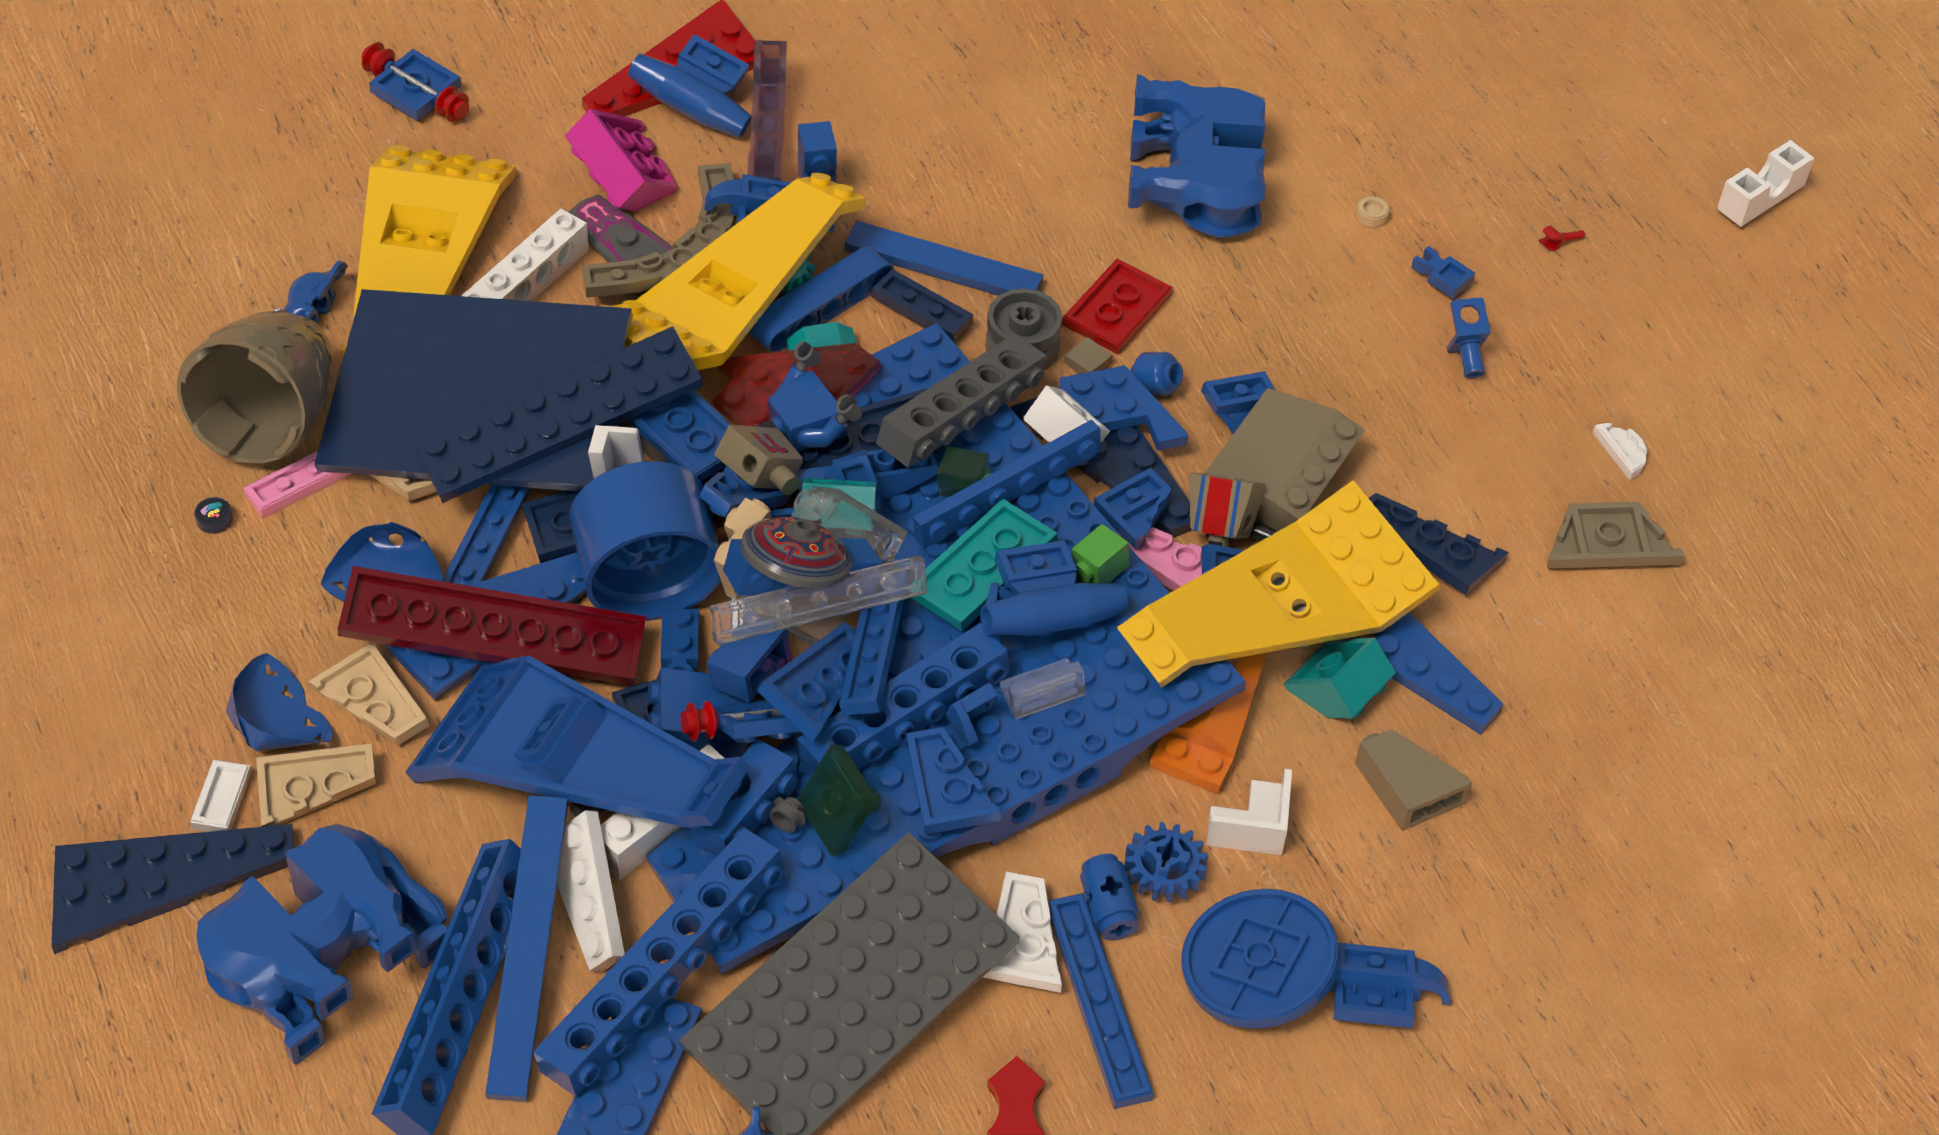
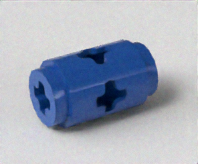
M1100 854L1088 859L1081 867L1080 880L1090 906L1089 909L1096 930L1102 933V937L1106 940H1119L1134 934L1139 928L1140 912L1131 890L1124 864L1118 861L1117 856L1114 854Z

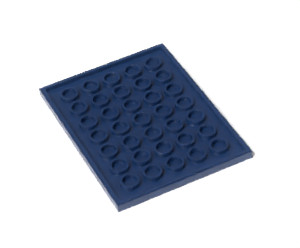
M362 289L314 464L317 471L431 480L416 450L414 441L625 348L633 318L632 309ZM592 436L487 484L580 492L594 479L588 455Z

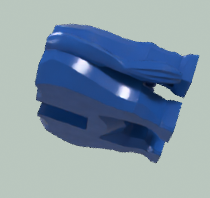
M1137 74L1134 116H1143L1152 112H1162L1165 114L1161 116V119L1150 122L1133 120L1130 160H1139L1150 152L1160 150L1171 151L1169 167H1149L1143 169L1140 166L1131 165L1128 190L1129 208H1138L1145 201L1155 203L1164 209L1176 212L1191 228L1218 238L1239 236L1259 227L1262 218L1259 203L1265 200L1266 187L1264 179L1265 149H1262L1265 130V99L1237 88H1204L1191 86L1180 80L1149 81L1145 76Z
M340 824L319 828L303 844L285 852L294 894L303 903L296 913L290 915L251 876L230 899L207 912L198 921V950L204 962L209 986L219 997L263 1014L273 1026L285 1033V1048L288 1057L294 1065L300 1063L325 1042L322 1025L314 1018L313 1010L306 1003L305 998L314 1002L317 1016L321 1021L354 998L350 981L345 976L337 975L336 970L351 955L353 949L369 945L374 951H378L381 967L386 972L395 968L413 953L419 965L426 969L433 964L447 931V927L443 924L447 921L446 909L440 898L411 879L392 851L375 837L361 830H355Z

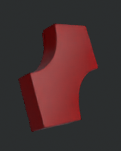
M1018 1056L1014 1057L988 1079L987 1087L997 1101L999 1114L993 1126L987 1131V1135H1045L1036 1122L1033 1112L1034 1103L1043 1092L1045 1081Z

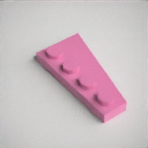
M1152 527L1139 548L1134 549L1130 544L1129 546L1164 586L1174 591L1202 575V547L1192 543L1182 545L1173 541L1172 535Z

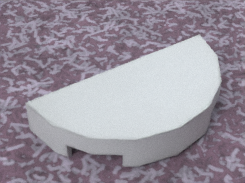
M1612 423L1595 425L1592 433L1628 480L1631 481L1639 476L1645 466L1647 447L1643 439L1632 429L1628 428L1625 431L1621 428L1611 427Z

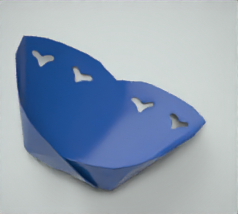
M389 522L388 524L364 527L352 534L326 567L321 585L331 595L344 601L353 566L442 581V571L426 540L424 539V542H421L422 536L408 527ZM391 534L401 535L404 542L399 546L394 545L390 541L389 536ZM342 581L345 591H342L338 585H333L332 582Z
M264 653L253 658L235 678L226 713L249 747L254 748L256 751L332 741V728L320 712L306 705L304 690L301 684L273 656ZM267 664L271 671H275L278 674L277 676L266 675ZM285 686H288V692L292 694V698L281 694ZM306 718H309L310 723L316 726H305ZM319 734H322L320 737L321 739H323L322 741L313 740Z

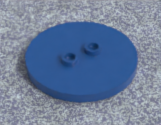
M1254 889L1222 899L1208 908L1196 920L1185 939L1181 964L1184 979L1192 998L1210 1016L1237 1027L1268 1028L1282 1025L1301 1017L1313 1009L1326 996L1338 972L1339 947L1331 922L1324 912L1311 901L1284 890Z

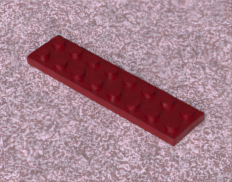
M353 566L339 620L338 636L493 663L529 655L563 675L634 686L646 616Z

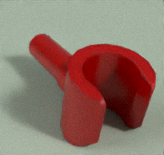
M1549 225L1543 229V233L1546 236L1539 239V241L1550 251H1556L1563 242L1584 238L1585 232L1580 230L1560 233L1553 226Z

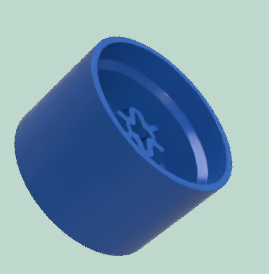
M645 461L631 463L601 474L589 482L577 494L571 505L569 519L586 592L595 608L646 616V621L662 619V609H690L706 599L718 586L721 579L714 558L720 544L709 504L699 497L704 486L693 472L682 466L667 462Z

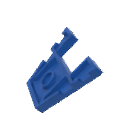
M1126 365L1060 377L1059 389L1069 394L1108 430L1146 424L1157 451L1187 445V432ZM1084 460L1075 466L1086 465L1088 460Z

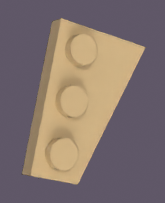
M372 642L308 681L312 690L396 745L402 744L430 726L427 717Z
M372 743L256 757L261 827L282 825L376 784Z

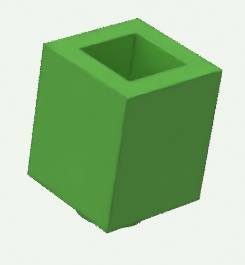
M1099 525L1072 548V559L1077 568L1076 577L1083 583H1110L1130 566L1129 542L1105 525Z

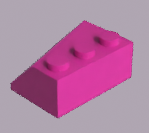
M589 109L569 130L565 137L572 145L570 148L572 153L579 160L584 161L590 169L588 172L590 177L597 184L602 185L608 193V201L615 208L638 211L674 193L679 188L666 163L653 154V151L657 148L653 140L646 138L642 134L646 128L642 120Z

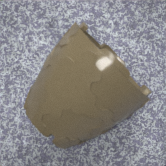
M287 310L261 312L241 318L209 334L210 337L194 349L182 363L177 378V395L180 406L189 425L192 427L194 435L212 451L238 463H267L288 455L305 439L315 424L328 391L327 385L330 365L332 363V352L328 337L322 328L308 317L299 316Z

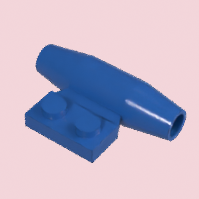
M695 34L679 54L677 66L639 53L629 68L628 76L657 100L704 126L741 138L751 122L752 115L727 96V94L735 91L745 77L749 64Z
M1065 540L997 550L994 561L1006 589H1010L1015 595L984 605L981 608L980 617L983 630L987 635L1033 636L1087 627L1123 614L1128 609V596L1122 584L1075 583L1077 568Z

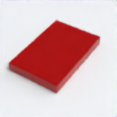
M1117 258L1063 316L1062 325L1085 338H1090L1098 345L1119 355L1170 298L1173 287Z

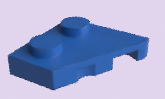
M1149 468L1095 497L1094 506L1112 527L1134 549H1137L1171 500L1172 488L1154 470Z

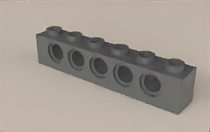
M1016 333L1012 334L885 416L882 420L876 444L906 467H910L920 459H927L935 449L943 444L948 445L956 435L964 430L972 429L979 420L987 415H993L1000 406L1008 401H1014L1027 388L1035 387L1044 375L1042 368L1047 355Z

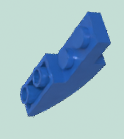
M883 449L867 451L878 479L876 493L879 495L880 500L907 491L939 473V466L933 452L927 459H920L910 467H906ZM833 466L808 468L798 471L796 476L800 479V485L794 493L799 505L801 506L803 477L837 479Z

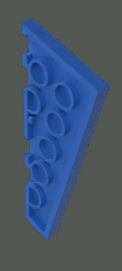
M577 552L467 585L575 604L587 595ZM383 644L434 700L477 672L480 666L487 662Z

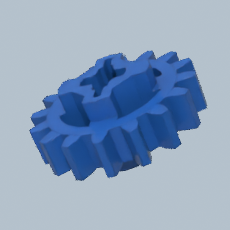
M1160 822L1159 830L1154 831L1149 825L1145 826L1144 836L1135 832L1132 844H1127L1124 866L1126 871H1129L1128 879L1130 884L1139 882L1138 893L1140 894L1145 893L1147 890L1152 891V900L1154 901L1159 898L1160 894L1165 895L1168 902H1172L1173 895L1177 893L1182 899H1187L1189 889L1197 892L1200 881L1205 880L1208 854L1202 853L1203 841L1192 842L1194 832L1190 830L1185 834L1180 833L1179 824H1175L1172 830H1167L1165 823Z

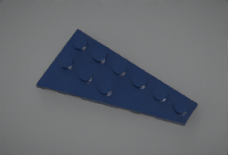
M1038 397L1010 406V408L1020 420L1024 421V416ZM1138 426L1110 430L1101 442V452L1089 459L1086 465L1076 466L1096 483L1101 481L1110 489L1151 468L1172 488V498L1153 527L1172 535V538L1192 531L1190 528V501ZM1032 428V433L1042 440L1043 437Z
M285 824L55 846L51 943L54 954L67 950L68 944L88 937L89 941L102 937L104 936L103 931L119 925L127 924L132 926L188 905L189 899L209 892L210 896L223 892L224 886L237 881L247 880L251 876L257 879L287 868L285 852L294 848L293 825Z

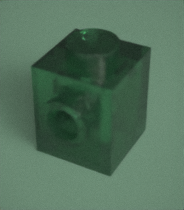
M947 446L937 471L939 495L950 497L994 473V469H990L989 454Z

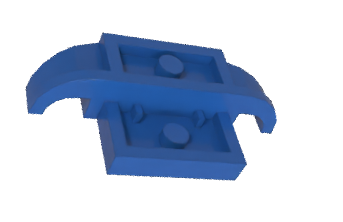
M743 174L742 179L727 180L713 187L705 197L704 210L711 211L715 205L721 203L731 204L730 215H736L737 223H739L791 182ZM834 224L828 231L834 232Z
M1338 942V972L1332 987L1328 991L1333 992V1020L1412 1028L1415 1017L1414 1001H1419L1421 990L1437 993L1442 998V1004L1450 1005V990L1446 976L1430 962L1416 958L1415 951Z

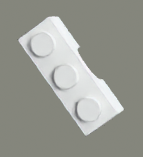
M1789 140L1769 153L1764 167L1758 174L1747 167L1725 182L1717 209L1742 227L1805 186L1814 157Z

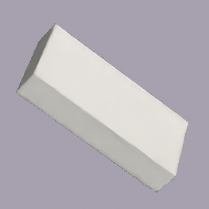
M220 760L212 761L190 821L192 830L210 832L232 829L252 774L250 765Z

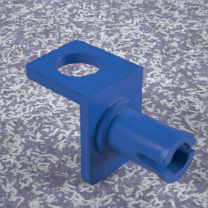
M1479 297L1453 300L1450 303L1456 334L1446 347L1447 352H1460L1465 378L1480 377L1486 373L1480 347L1491 333L1484 299ZM1465 307L1474 308L1479 315L1478 321L1473 324L1465 322L1461 318V310Z

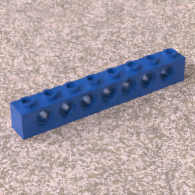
M743 828L533 1051L540 1072L575 1097L585 1087L591 1086L599 1077L603 1067L612 1058L619 1056L624 1051L628 1040L639 1029L646 1027L650 1023L654 1012L666 1000H670L676 995L681 983L691 972H695L702 967L707 955L716 945L727 940L733 927L741 918L752 913L758 900L766 891L777 886L785 872L780 850L746 828ZM690 932H696V933L691 934V935H686V934H688V933H690ZM663 960H670L665 963H660ZM637 988H644L640 991L633 992ZM612 1016H618L613 1020H607ZM591 1045L586 1049H579L582 1046Z
M511 839L481 845L371 1113L397 1135H433L439 1124L440 1115L448 1095L453 1089L454 1080L461 1062L467 1053V1047L476 1024L481 1018V1012L489 991L494 985V979L501 961L506 954L521 848Z

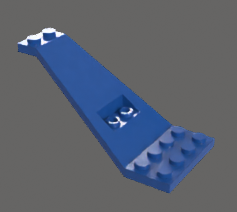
M528 655L510 658L498 663H483L405 773L414 783L462 777L547 797L568 798L569 802L692 828L713 826L722 817L724 807L731 796L741 787V780L750 767L742 757L716 760Z

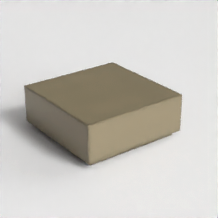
M1086 337L1065 354L1064 363L1079 374L1103 370L1111 364L1113 354Z

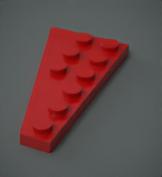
M724 0L718 1L644 53L646 56L677 66L679 54L695 34L749 64L748 71L767 65V55ZM632 63L582 97V107L586 112L589 109H594L624 117L662 102L628 76Z

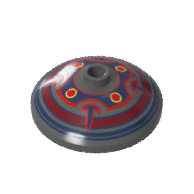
M772 517L760 520L750 525L744 531L740 544L744 558L756 570L771 579L796 587L826 588L837 585L848 577L852 566V558L848 549L835 534L813 521L799 517Z

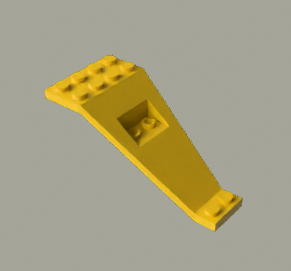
M394 145L387 148L370 165L353 320L362 289L450 295L498 198L515 179L516 165L506 164V161L502 159L474 160L473 156L467 154H457L454 157L444 156L438 150L410 151L409 147L403 145ZM347 343L341 349V362L344 357Z

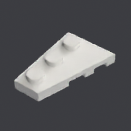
M1006 872L996 915L1020 936V941L983 978L1061 993L1062 983L1060 973H1058L1055 941H1053L1051 918L1044 879Z

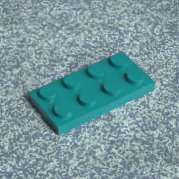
M1002 499L906 586L907 596L960 631H963L981 614V608L986 605L991 582L999 583V586H1005L994 561L997 550L1058 541V533L1005 499Z

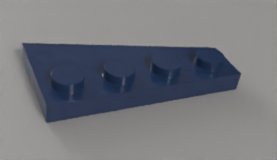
M1378 493L1373 494L1369 498L1426 569L1465 595L1469 594L1506 561L1509 552L1497 547L1495 552L1479 545L1481 539L1469 534L1465 538L1446 530L1447 524L1436 519L1434 521H1425L1417 517L1416 510Z

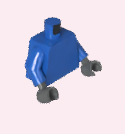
M802 341L794 349V356L799 362L797 365L793 364L782 383L767 400L770 419L757 425V427L778 428L797 452L808 448L829 447L836 439L848 435V420L856 422L862 415L861 409L856 406V399L846 394L836 401L813 370L806 371L807 367H814L820 362V354L814 348L811 349L810 344Z

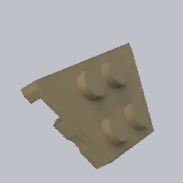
M1639 502L1574 503L1568 506L1555 544L1549 555L1547 568L1681 565L1684 553L1680 548L1674 550L1664 539L1666 532L1658 523L1650 519L1649 513Z

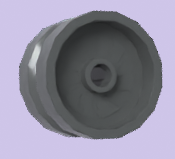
M1027 288L1013 289L998 295L990 304L987 315L986 351L1016 333L1047 355L1042 370L1048 369L1057 360L1060 348V332L1063 318L1060 306L1052 297L1041 291Z

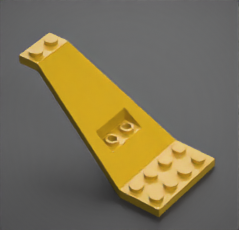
M812 173L810 177L798 178L637 300H626L622 304L614 306H600L632 309L633 318L626 347L673 326L697 371L721 366L841 214L863 211L866 197L854 192V188L831 181V177L827 174Z
M1353 480L1294 523L1149 604L1118 626L1117 629L1162 688L1192 666L1382 632L1441 589L1431 573ZM1282 577L1285 579L1281 585L1273 584L1276 578ZM1298 604L1306 605L1305 610L1302 612H1296L1294 608Z

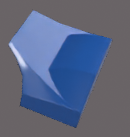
M1263 371L1206 381L1203 383L1201 392L1215 414L1224 420L1234 434L1267 388L1275 390L1266 372Z

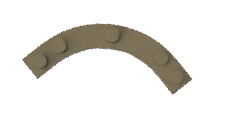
M731 164L698 166V178L703 197L699 221L694 229L690 228L681 238L673 243L671 250L662 255L655 252L626 261L582 265L586 298L640 293L644 290H649L731 229L736 216L730 215L731 204L721 203L715 205L711 211L704 210L707 193L721 182L734 180Z

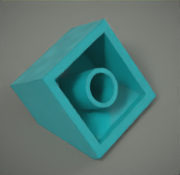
M1376 638L1342 639L1324 642L1283 685L1286 690L1327 718L1352 719L1364 711V706L1373 696L1378 695L1386 688V683L1396 672Z

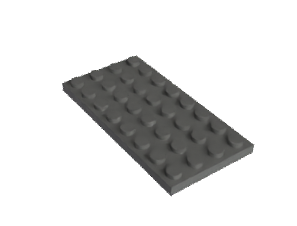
M908 832L680 1038L679 1045L750 1116L754 1106L760 1107L761 1127L768 1134L816 1135L1019 943L1020 936Z

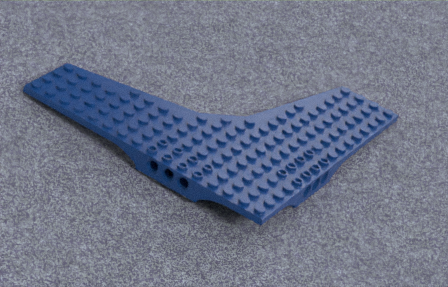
M935 323L820 380L836 401L841 396L849 394L857 400L856 406L863 407L922 389H929L970 361L943 329ZM1006 403L1000 406L993 415H987L979 420L972 429L964 430L956 435L950 443L951 446L933 451L939 466V473L907 491L881 500V511L876 512L874 508V525L887 560L908 558L911 568L908 584L976 523L964 526L948 535L944 540L935 542L923 549L915 538L913 517L1043 446ZM1066 472L1060 476H1055L1037 486L1033 491L1024 493L1009 502L1058 533V541L1065 540L1071 556L1072 548L1101 524L1118 534ZM1129 546L1130 566L1108 583L1122 584L1128 596V609L1125 613L1082 628L1033 636L993 635L1008 650L1010 673L1001 682L991 685L998 694L993 707L971 720L978 742L968 747L957 736L945 716L940 721L931 723L922 729L945 728L964 756L966 765L974 777H978L991 802H995L1001 811L1002 821L925 835L907 742L898 744L884 753L876 762L868 763L854 772L848 780L837 783L827 790L801 761L797 738L804 734L801 731L795 732L792 737L786 739L776 749L794 758L798 781L794 791L787 797L795 798L803 805L806 822L801 827H797L794 832L787 833L777 828L769 819L768 822L761 824L754 832L755 835L780 850L785 872L777 886L772 889L769 888L758 900L752 913L743 916L733 927L727 940L721 944L718 943L708 955L720 973L723 974L795 935L908 832L936 858L977 843L990 842L992 845H995L1121 776V770L1156 740L1185 722L1244 691L1245 680L1228 660L1192 666L1164 687H1160L1117 629L1118 626L1143 608L1169 594L1168 590ZM1076 577L1075 583H1083ZM906 589L886 682L981 623L980 615L963 631H960L907 596ZM840 699L837 702L830 717L834 716L835 714L841 711L839 705ZM739 788L729 800L740 798L747 792ZM681 827L646 857L648 865L674 902L718 855L694 843L691 838L690 829Z

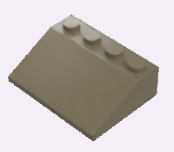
M1267 388L1205 473L1265 483L1266 489L1255 520L1280 531L1307 514L1365 429L1336 409Z

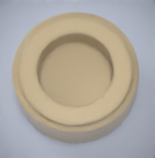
M1374 196L1364 197L1357 204L1356 219L1366 227H1380L1387 222L1389 206L1381 198Z

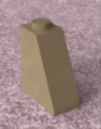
M1393 729L1381 734H1371L1360 742L1355 764L1402 831L1466 804L1472 784L1469 778Z

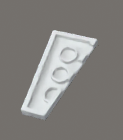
M585 810L565 826L557 886L589 971L603 972L617 963L625 952L599 815L596 811Z

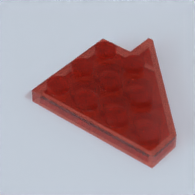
M848 343L814 347L820 354V362L814 367H807L806 371L813 370L835 400L838 401L841 396L846 394L853 397L882 367L877 358L859 345ZM794 350L728 358L723 365L717 367L732 381L712 400L714 407L737 425L757 427L758 424L769 420L767 400L782 383L793 364L797 365L799 362L794 356Z

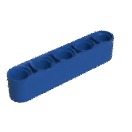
M864 246L771 303L748 333L770 353L776 354L786 348V339L802 327L824 324L871 295L872 288L894 267L870 246Z

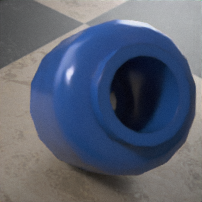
M1169 352L1141 353L1130 370L1153 396L1171 395L1180 386L1183 379L1181 364Z

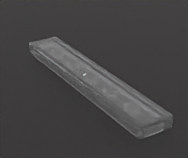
M919 555L849 573L843 582L831 587L802 588L791 586L710 606L713 640L717 645L927 594L925 560Z

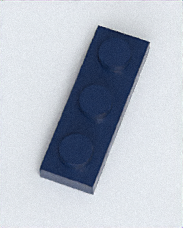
M891 269L872 288V298L925 328L937 323L953 342L973 324L972 313L894 269Z

